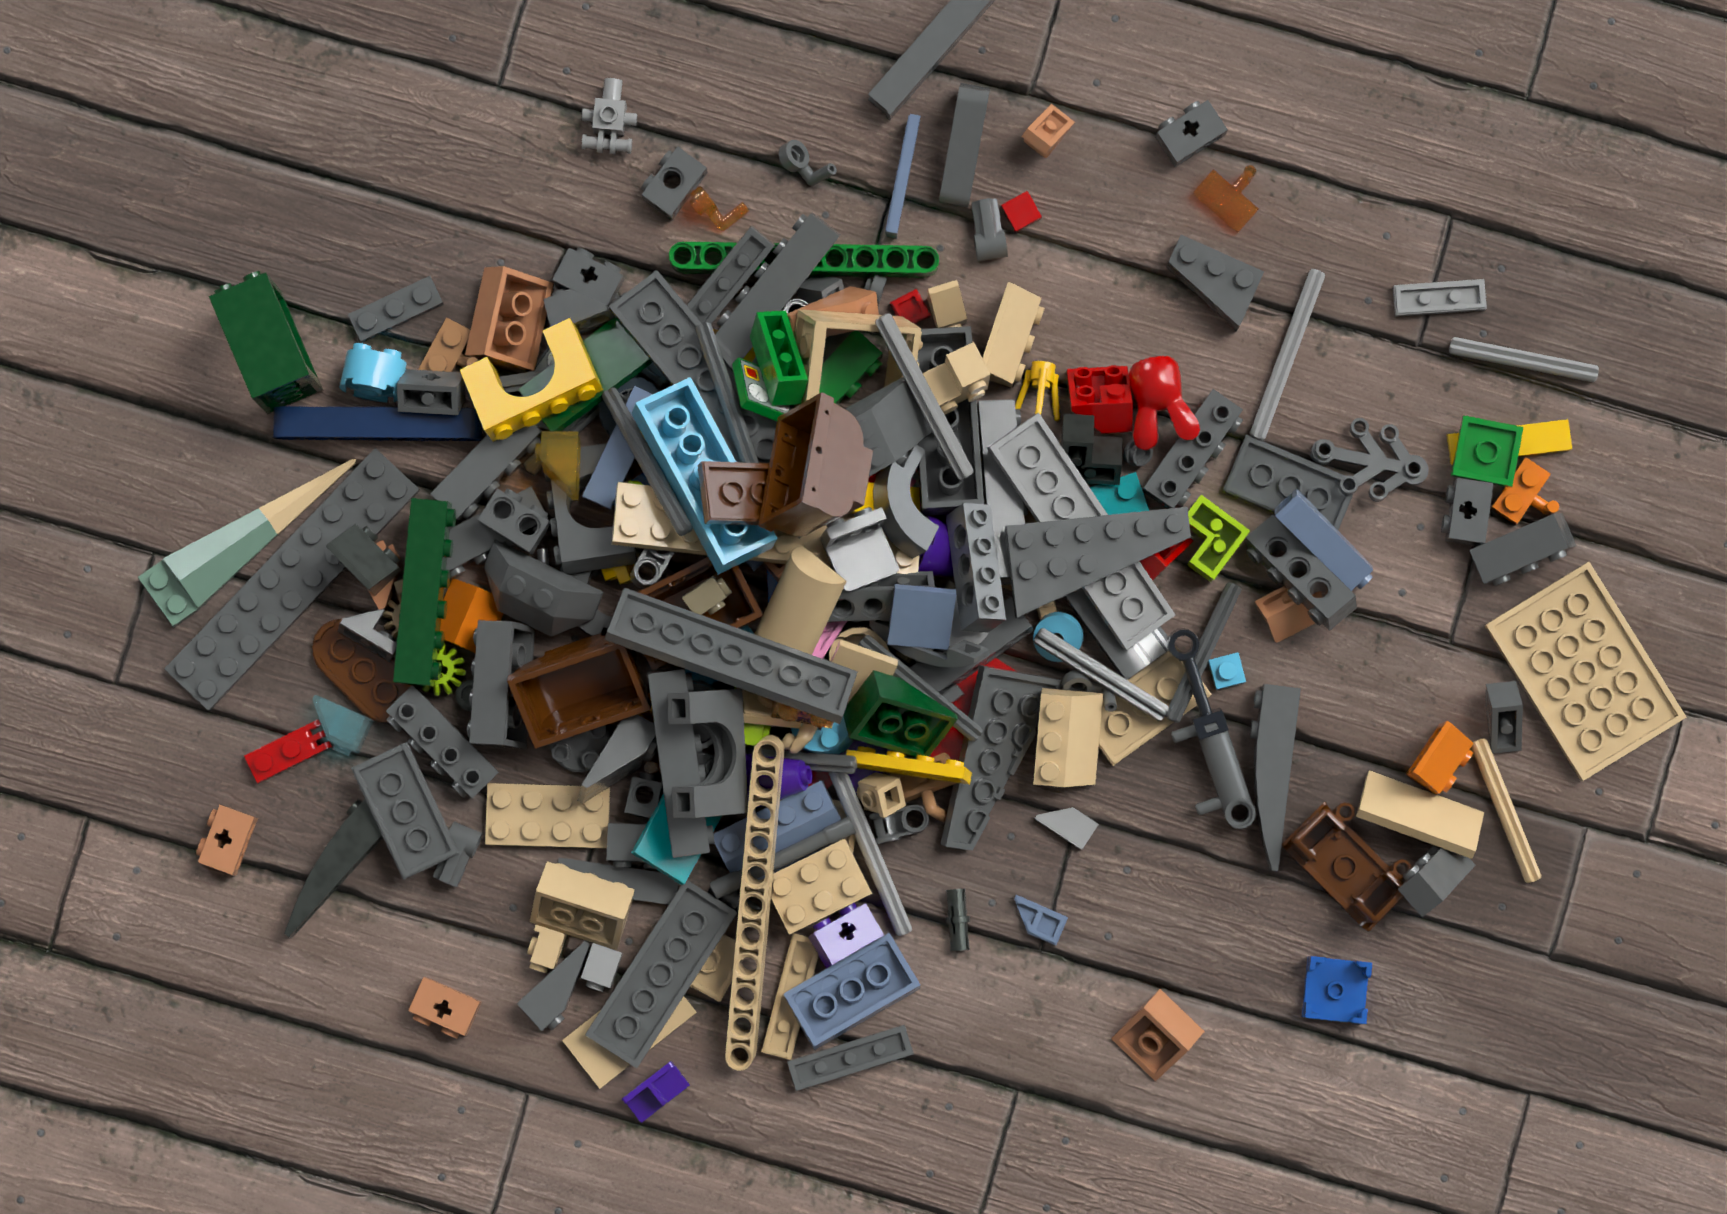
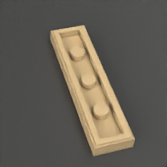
M792 934L761 1051L789 1060L792 1059L800 1025L783 994L813 977L819 956L810 939L806 936Z

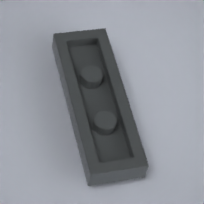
M428 276L353 311L348 316L360 342L363 343L442 306L444 303L431 276Z

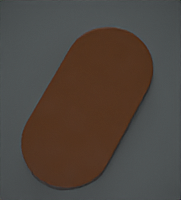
M342 619L331 620L325 623L314 636L312 650L316 665L363 714L374 721L389 723L386 719L390 715L386 710L413 684L393 682L395 657H393L391 662H388L339 633L338 628Z

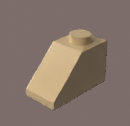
M957 280L928 289L927 301L936 328L962 327L963 324L967 323V316Z

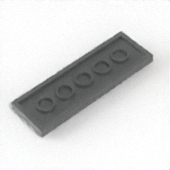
M687 880L674 896L585 1035L630 1065L638 1068L738 912Z

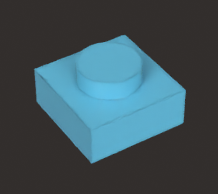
M1238 652L1208 661L1216 690L1246 682Z

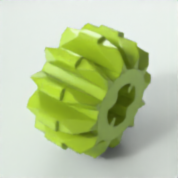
M445 644L443 649L438 652L437 662H442L443 666L448 670L446 674L442 673L443 677L440 680H435L433 690L435 696L440 695L441 686L444 687L448 695L452 694L449 684L452 682L455 686L460 687L462 683L455 676L466 675L465 670L456 669L457 666L465 662L464 659L457 658L452 661L457 654V650L452 648L445 655ZM423 686L422 689L427 692L432 686Z

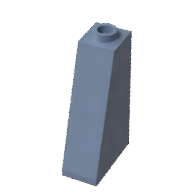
M1297 488L1274 509L1275 516L1351 591L1356 586L1359 589L1363 588L1373 578L1370 574L1373 571V566Z

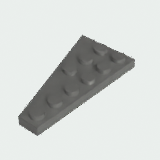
M1179 507L1005 526L1015 618L1190 538L1188 508Z
M979 665L968 717L983 729V733L975 742H971L965 736L963 738L959 761L963 762L964 767L972 772L970 785L953 784L941 845L973 851L990 820L989 813L997 799L1000 800L1005 792L1003 788L1010 775L1015 774L1036 735L1035 729L1039 723L1042 688L1060 690L1062 680Z

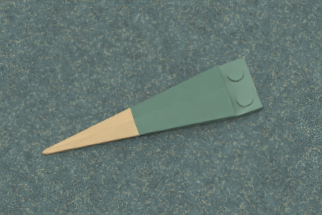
M356 459L349 460L170 554L138 576V579L172 627H176L199 611L280 532L353 467Z

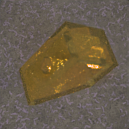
M542 431L541 443H536L535 447L536 461H541L543 472L572 500H579L581 463L579 432Z

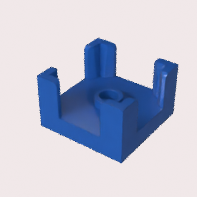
M1307 956L1301 1017L1367 1024L1368 1009H1365L1368 978H1371L1372 963Z

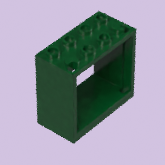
M260 271L250 273L243 277L244 282L232 286L231 283L222 285L220 289L214 291L215 294L209 296L251 398L267 414L274 412V407L289 406L324 391L282 291L266 272L263 274Z

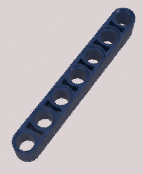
M280 406L274 407L273 438L279 440H483V426L475 408H462L458 415L398 412V407Z

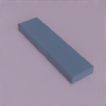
M908 115L885 230L886 237L897 239L921 116Z
M634 386L626 403L632 417L635 403L653 395ZM617 424L582 495L583 498L611 510L616 498L617 483L624 482L635 459Z

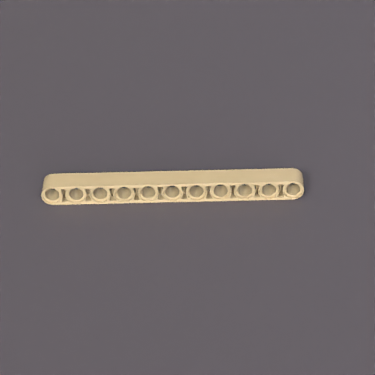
M773 735L765 736L757 743L752 757L725 1053L728 1066L737 1071L747 1069L757 1053L784 761V744L778 737ZM762 745H772L776 750V757L766 758L761 752ZM759 776H770L773 780V787L765 789L760 786ZM763 805L769 808L770 818L762 819L758 817L756 807ZM753 837H764L768 842V848L761 850L755 847ZM753 866L761 867L765 872V878L762 880L753 878L750 868ZM749 897L759 898L762 902V908L759 910L749 907L747 899ZM753 927L757 929L760 936L759 939H749L745 935V928ZM745 957L754 959L757 968L754 970L746 969L742 964V959ZM743 987L751 989L754 993V999H743L739 994V989ZM742 1017L748 1019L751 1023V1029L743 1030L739 1028L736 1019ZM734 1049H745L749 1058L746 1060L738 1059L734 1054Z

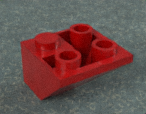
M1111 365L1108 367L1067 369L1071 410L1075 414L1094 415V428L1101 433L1133 432V402L1127 366Z

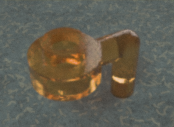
M698 186L690 193L693 199L689 203L699 216L705 213L719 231L727 230L749 212L747 206L741 202L723 216L701 186Z

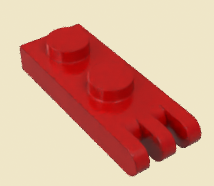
M319 719L244 755L258 784L332 747L330 741L324 742L319 746L316 743L327 736L324 730L314 735L311 730L321 726Z

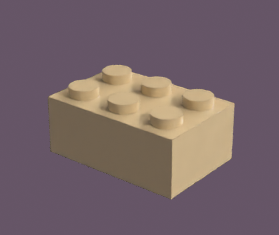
M844 838L774 873L771 899L790 935L872 894V891Z

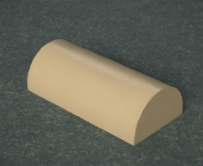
M802 545L796 547L791 553L754 634L812 655L847 581Z

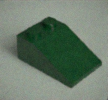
M875 670L871 672L846 705L843 714L849 738L915 757L917 755L930 756L958 720L957 714L901 678Z

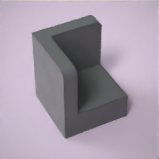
M813 275L803 282L797 290L798 299L811 304L843 290L844 286L841 278Z

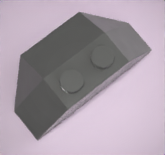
M497 540L493 541L484 567L497 611L549 636H554L593 620L604 593Z

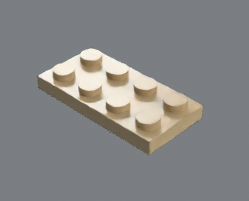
M488 783L485 845L607 848L610 787L582 804L577 801L581 786Z

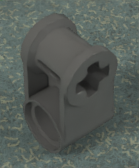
M918 805L903 807L885 818H881L879 813L869 815V819L874 822L877 845L920 833L929 824V815L923 807ZM913 810L920 811L924 816V822L918 828H912L907 823V816ZM884 819H885V821H886V825H887V829H888V833H887V834H886L885 827H884V823H883V820H884Z

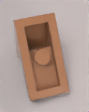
M1051 104L1026 129L1022 137L1028 146L1044 158H1047L1075 122Z

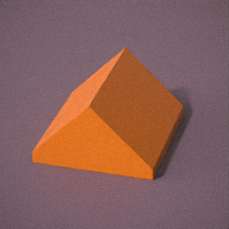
M454 578L451 580L443 601H447V615L445 619H441L440 631H444V641L476 654L473 636L478 626V620L501 621L504 613L497 611L492 593Z

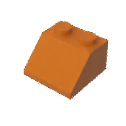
M1445 721L1438 725L1406 775L1436 795L1440 794L1442 790L1447 793L1457 778L1453 775L1459 765L1464 767L1472 757L1474 752L1469 749L1473 742L1452 723Z

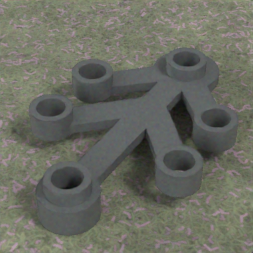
M1363 418L1353 420L1350 425V433L1353 437L1358 438L1368 454L1337 448L1327 439L1316 441L1310 451L1313 462L1321 466L1328 465L1333 460L1366 467L1353 476L1347 475L1341 479L1339 490L1346 496L1353 495L1359 486L1383 471L1396 473L1384 483L1375 482L1371 485L1368 494L1375 502L1383 501L1388 493L1404 483L1409 485L1422 483L1429 471L1428 465L1422 457L1409 454L1398 438V428L1392 424L1383 426L1379 433L1380 440L1384 444H1389L1398 460L1387 458L1369 433V424ZM1354 425H1363L1365 431L1357 432L1354 429ZM1391 430L1394 433V438H1386L1384 431ZM1326 446L1329 449V454H1321L1319 447ZM1416 465L1419 472L1416 474L1411 473L1408 466ZM1350 481L1353 483L1354 488L1347 490L1344 488L1343 483ZM1379 487L1383 490L1384 494L1376 496L1373 493V489Z

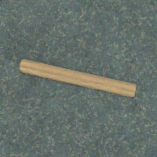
M1485 738L1474 741L1471 749L1474 752L1473 754L1526 883L1537 881L1541 878V873L1488 741Z

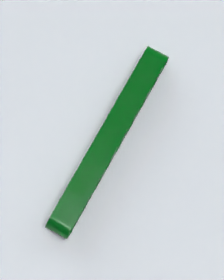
M677 242L669 251L670 264L675 271L682 274H712L737 242ZM774 243L775 246L769 252V254L773 253L774 249L778 246L779 243ZM833 244L809 276L875 277V274L883 277L927 278L937 272L939 254L929 246ZM715 251L721 254V261L716 265L708 264L705 261V256L709 252ZM678 252H689L691 260L687 264H678L674 260ZM835 253L843 258V262L838 267H831L827 264L826 258ZM862 254H868L873 258V264L863 268L857 264L856 259ZM891 255H899L904 260V263L899 268H892L887 264V259ZM928 255L932 257L934 264L928 269L921 268L917 264L918 258ZM766 257L751 275L756 274L764 262H766Z

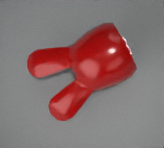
M1156 356L1134 363L1130 368L1128 376L1131 390L1138 405L1133 431L1135 445L1142 450H1149L1156 446L1158 442L1157 412L1165 410L1168 411L1179 438L1186 441L1196 438L1200 432L1199 422L1182 399L1181 374L1178 363L1174 358Z

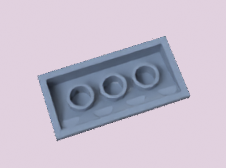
M888 933L790 989L783 995L809 1043L816 1050L918 991L921 985L891 934Z

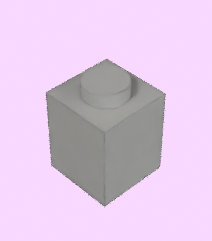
M593 943L581 976L582 979L587 980L586 986L603 992L604 987L612 988L623 953Z

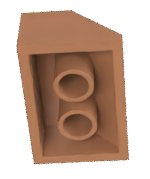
M505 266L484 267L465 356L475 357L478 360L488 357L490 362L495 365L534 371L547 316L543 299L551 297L554 283Z

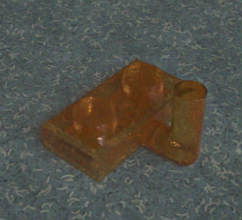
M1252 165L1246 166L1243 173L1232 185L1213 169L1195 189L1193 195L1239 233L1259 210L1258 207L1241 194L1253 180L1256 168Z

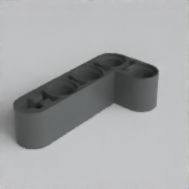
M960 83L940 191V203L969 207L990 88Z

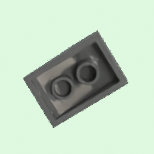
M904 377L845 408L860 424L864 439L863 446L873 450L869 476L896 462L932 432Z
M638 714L621 720L582 783L577 799L578 802L585 803L639 770L644 761L648 763L652 761L658 750L654 723Z

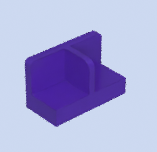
M670 1061L622 1098V1101L628 1105L642 1123L690 1086V1084L675 1064Z

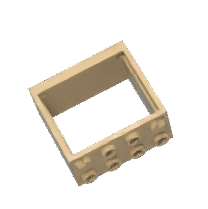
M798 309L794 337L808 378L801 404L819 394L827 329L879 332L875 320L882 315ZM892 316L917 362L918 350H921L923 346L921 328L902 316ZM890 350L885 387L903 377Z

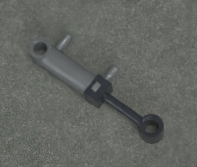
M1177 628L1168 636L1167 648L1174 657L1183 662L1200 714L1191 717L1193 725L1172 731L1171 736L1174 743L1197 736L1218 796L1197 803L1195 805L1198 815H1203L1222 808L1226 821L1232 827L1238 829L1246 828L1255 819V808L1228 732L1229 729L1221 708L1211 710L1194 659L1199 649V640L1189 629ZM1180 636H1188L1191 639V647L1186 652H1178L1175 648V641ZM1238 804L1247 807V815L1241 820L1233 819L1231 816L1232 808Z

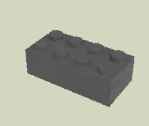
M478 620V626L473 636L476 654L471 665L474 683L469 695V703L472 707L471 720H469L467 725V734L470 738L469 743L493 748L527 749L528 730L508 685L507 678L508 675L513 674L519 667L533 660L534 628L512 621Z

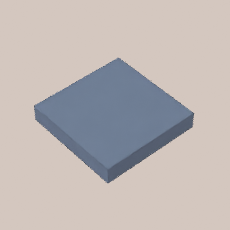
M894 584L887 645L948 650L956 601V589Z

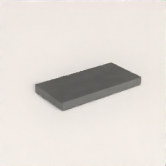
M1246 435L1223 488V492L1275 513L1274 509L1297 488L1337 530L1340 528L1353 496L1343 495L1339 490V483L1345 475L1249 435ZM1350 481L1343 483L1344 488L1347 490L1354 488L1353 483Z
M408 742L351 768L403 880L459 854L458 848Z

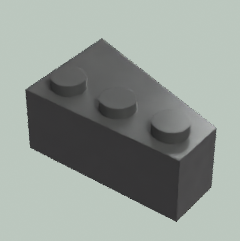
M1180 235L1166 266L1193 293H1196L1214 312H1217L1230 324L1229 326L1236 332L1264 274V271L1184 235Z
M1555 513L1469 551L1483 583L1492 582L1494 586L1511 580L1509 574L1520 570L1522 574L1539 568L1537 563L1539 561L1549 558V561L1553 562L1567 556L1566 550L1577 545L1563 513Z

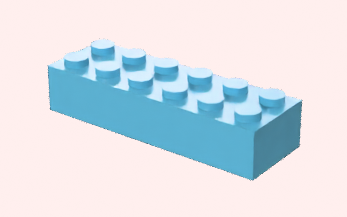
M691 377L636 402L632 415L717 574L772 549L778 539L774 531L770 532L758 525L704 523L697 465L701 461L736 462Z

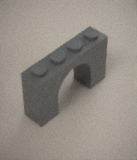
M607 443L547 452L549 463L543 464L546 482L551 481L552 491H547L549 509H555L556 518L550 519L553 537L558 536L559 546H554L556 565L562 564L565 574L633 565L637 561L635 547L611 545L613 526L597 529L584 527L578 524L569 514L573 500L586 489Z
M742 689L667 693L669 724L698 723L709 732L715 750L712 770L704 781L695 785L672 787L673 818H701L747 813L748 796Z

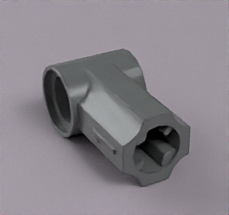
M987 198L971 202L976 232L974 234L977 261L1008 257L1004 230L1001 228L997 199Z
M454 821L449 831L459 854L438 863L433 877L458 887L470 858H473L483 833Z

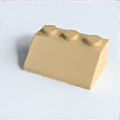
M1010 282L1007 283L982 359L991 374L989 381L1012 388L1014 380L1021 381L1026 365L1020 362L1024 352L1030 354L1035 336L1030 335L1033 323L1040 324L1045 308L1039 306L1041 302L1039 296Z
M1042 688L1033 785L1055 787L1095 785L1103 693Z
M547 861L536 889L530 922L617 950L631 908L635 889L628 888L623 883H613L601 879L592 873H582L570 869L564 864H554Z

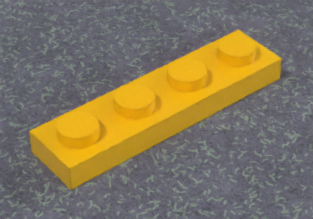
M859 746L857 751L847 749L846 755L855 756L857 768L968 785L971 782L972 772L964 767V763L961 761L947 759L946 763L943 764L936 763L934 758L924 755H917L916 759L905 758L904 753L887 751V755L875 754L876 750L868 747Z

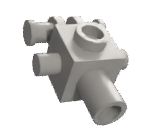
M605 78L603 98H595L594 110L583 109L582 121L593 122V132L598 134V137L583 134L582 149H597V153H603V149H610V154H615L616 151L631 154L632 139H617L618 136H624L625 125H637V114L626 113V101L621 100L622 80ZM605 135H611V139H606Z

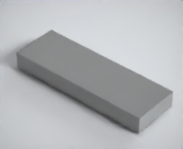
M1484 279L1393 286L1395 317L1485 311L1487 309Z

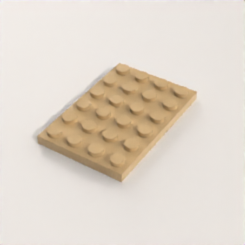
M1587 562L1484 625L1581 782L1687 718L1590 562Z

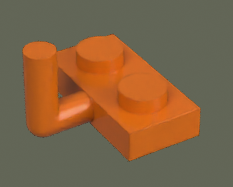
M1525 457L1515 471L1513 486L1511 488L1504 487L1491 509L1515 525L1518 524L1530 505L1547 516L1554 514L1559 510V503L1554 500L1547 502L1537 495L1551 473Z

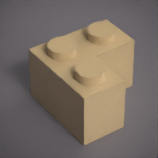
M974 342L947 354L945 363L923 373L944 415L955 410L959 402L966 399L972 402L984 396L985 390L988 389L991 375Z

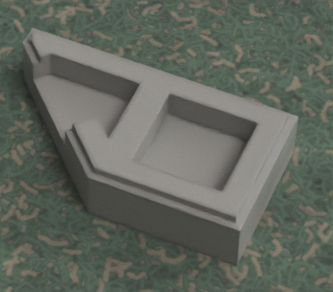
M1073 807L1038 814L1035 817L1036 821L1081 850L1099 825Z

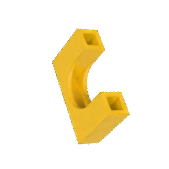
M571 318L543 330L554 358L555 369L548 385L534 395L516 397L506 393L498 373L488 357L460 369L482 426L493 442L506 439L513 432L525 426H534L542 418L553 413H561L570 405L579 401L589 400L596 393L603 390L580 333Z

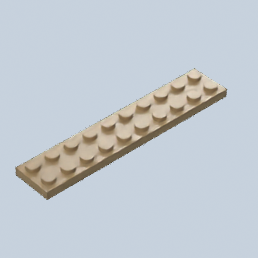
M617 483L611 545L707 555L694 529L684 536L677 534L651 486ZM849 513L841 518L847 521L855 518L853 513ZM825 525L800 539L797 536L774 530L778 539L773 548L749 560L787 564L792 551L802 545L833 569L820 541V537L827 526ZM886 536L899 566L897 574L918 572L919 556L912 559L898 549Z

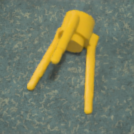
M1032 361L1031 370L1025 371L1024 382L1016 400L1015 409H1021L1029 385L1032 382V387L1038 389L1035 414L1039 413L1041 415L1044 391L1050 389L1051 385L1054 420H1060L1059 375L1055 374V364L1046 361Z

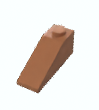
M852 286L799 308L801 310L879 315L876 292ZM798 309L787 314L794 336ZM827 329L826 337L855 330Z

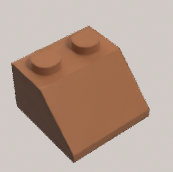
M1159 989L1111 1039L1156 1081L1190 1050L1205 1031Z

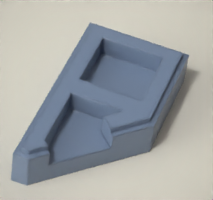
M1016 895L1014 900L1027 933L1056 946L1068 917Z

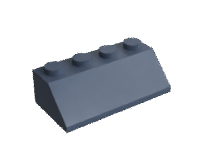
M819 781L809 786L807 790L780 801L775 853L822 831L825 827L842 819L823 781ZM769 808L756 813L762 819H768L771 816ZM747 818L714 834L715 845L730 873L739 871L743 867ZM753 837L755 847L761 850L768 848V842L764 837ZM832 844L826 845V846H824V847H822V848H820V849H818V850H816V851H814V852H812V853H810V854H808V855H805V856H803V857H801V858H799V859H797V860H795V861H793V862H791V863H789V864H787V865H785V866H783V867H780V868L774 870V871H773V874L776 873V872H778V871H780V870H782V869H784V868H786V867H788V866H790V865H792V864H794V863H796V862H798V861H800V860H802V859H804V858H806V857H808V856H810V855H812V854H814V853H816V852H818V851H820V850H822V849H824V848H826V847H828V846H830V845H832ZM765 875L758 878V880L764 879Z

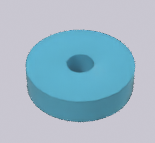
M1053 612L1045 615L1038 622L1034 630L1033 641L1041 628H1045L1053 634H1061L1065 642L1078 650L1083 642V630L1080 623L1073 616L1063 612ZM1034 643L1039 654L1047 660L1063 662Z

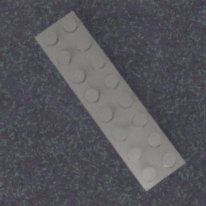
M1036 413L987 447L1037 522L1108 515L1039 413ZM1139 561L1082 587L1123 650H1128L1175 616V613Z

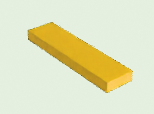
M1568 419L1517 425L1524 427L1518 457L1572 450ZM1459 433L1447 435L1451 465L1454 462Z

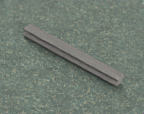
M1457 337L1451 339L1449 353L1588 382H1595L1599 373L1597 365Z

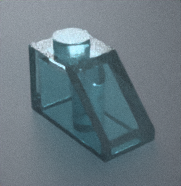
M314 695L312 701L327 740L334 743L332 749L346 756H349L351 751L359 754L374 721L318 695Z

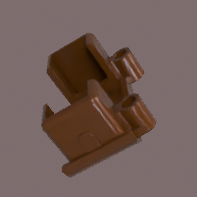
M1324 801L1282 843V847L1362 928L1369 932L1404 897L1398 890L1404 883L1402 881L1404 878L1403 875L1397 872L1396 867L1399 863L1403 864L1406 873L1412 868L1411 864L1407 860L1401 859L1394 861L1388 866L1346 824L1354 817V807L1350 803L1345 802L1331 810ZM1341 807H1346L1349 810L1347 818L1340 815Z

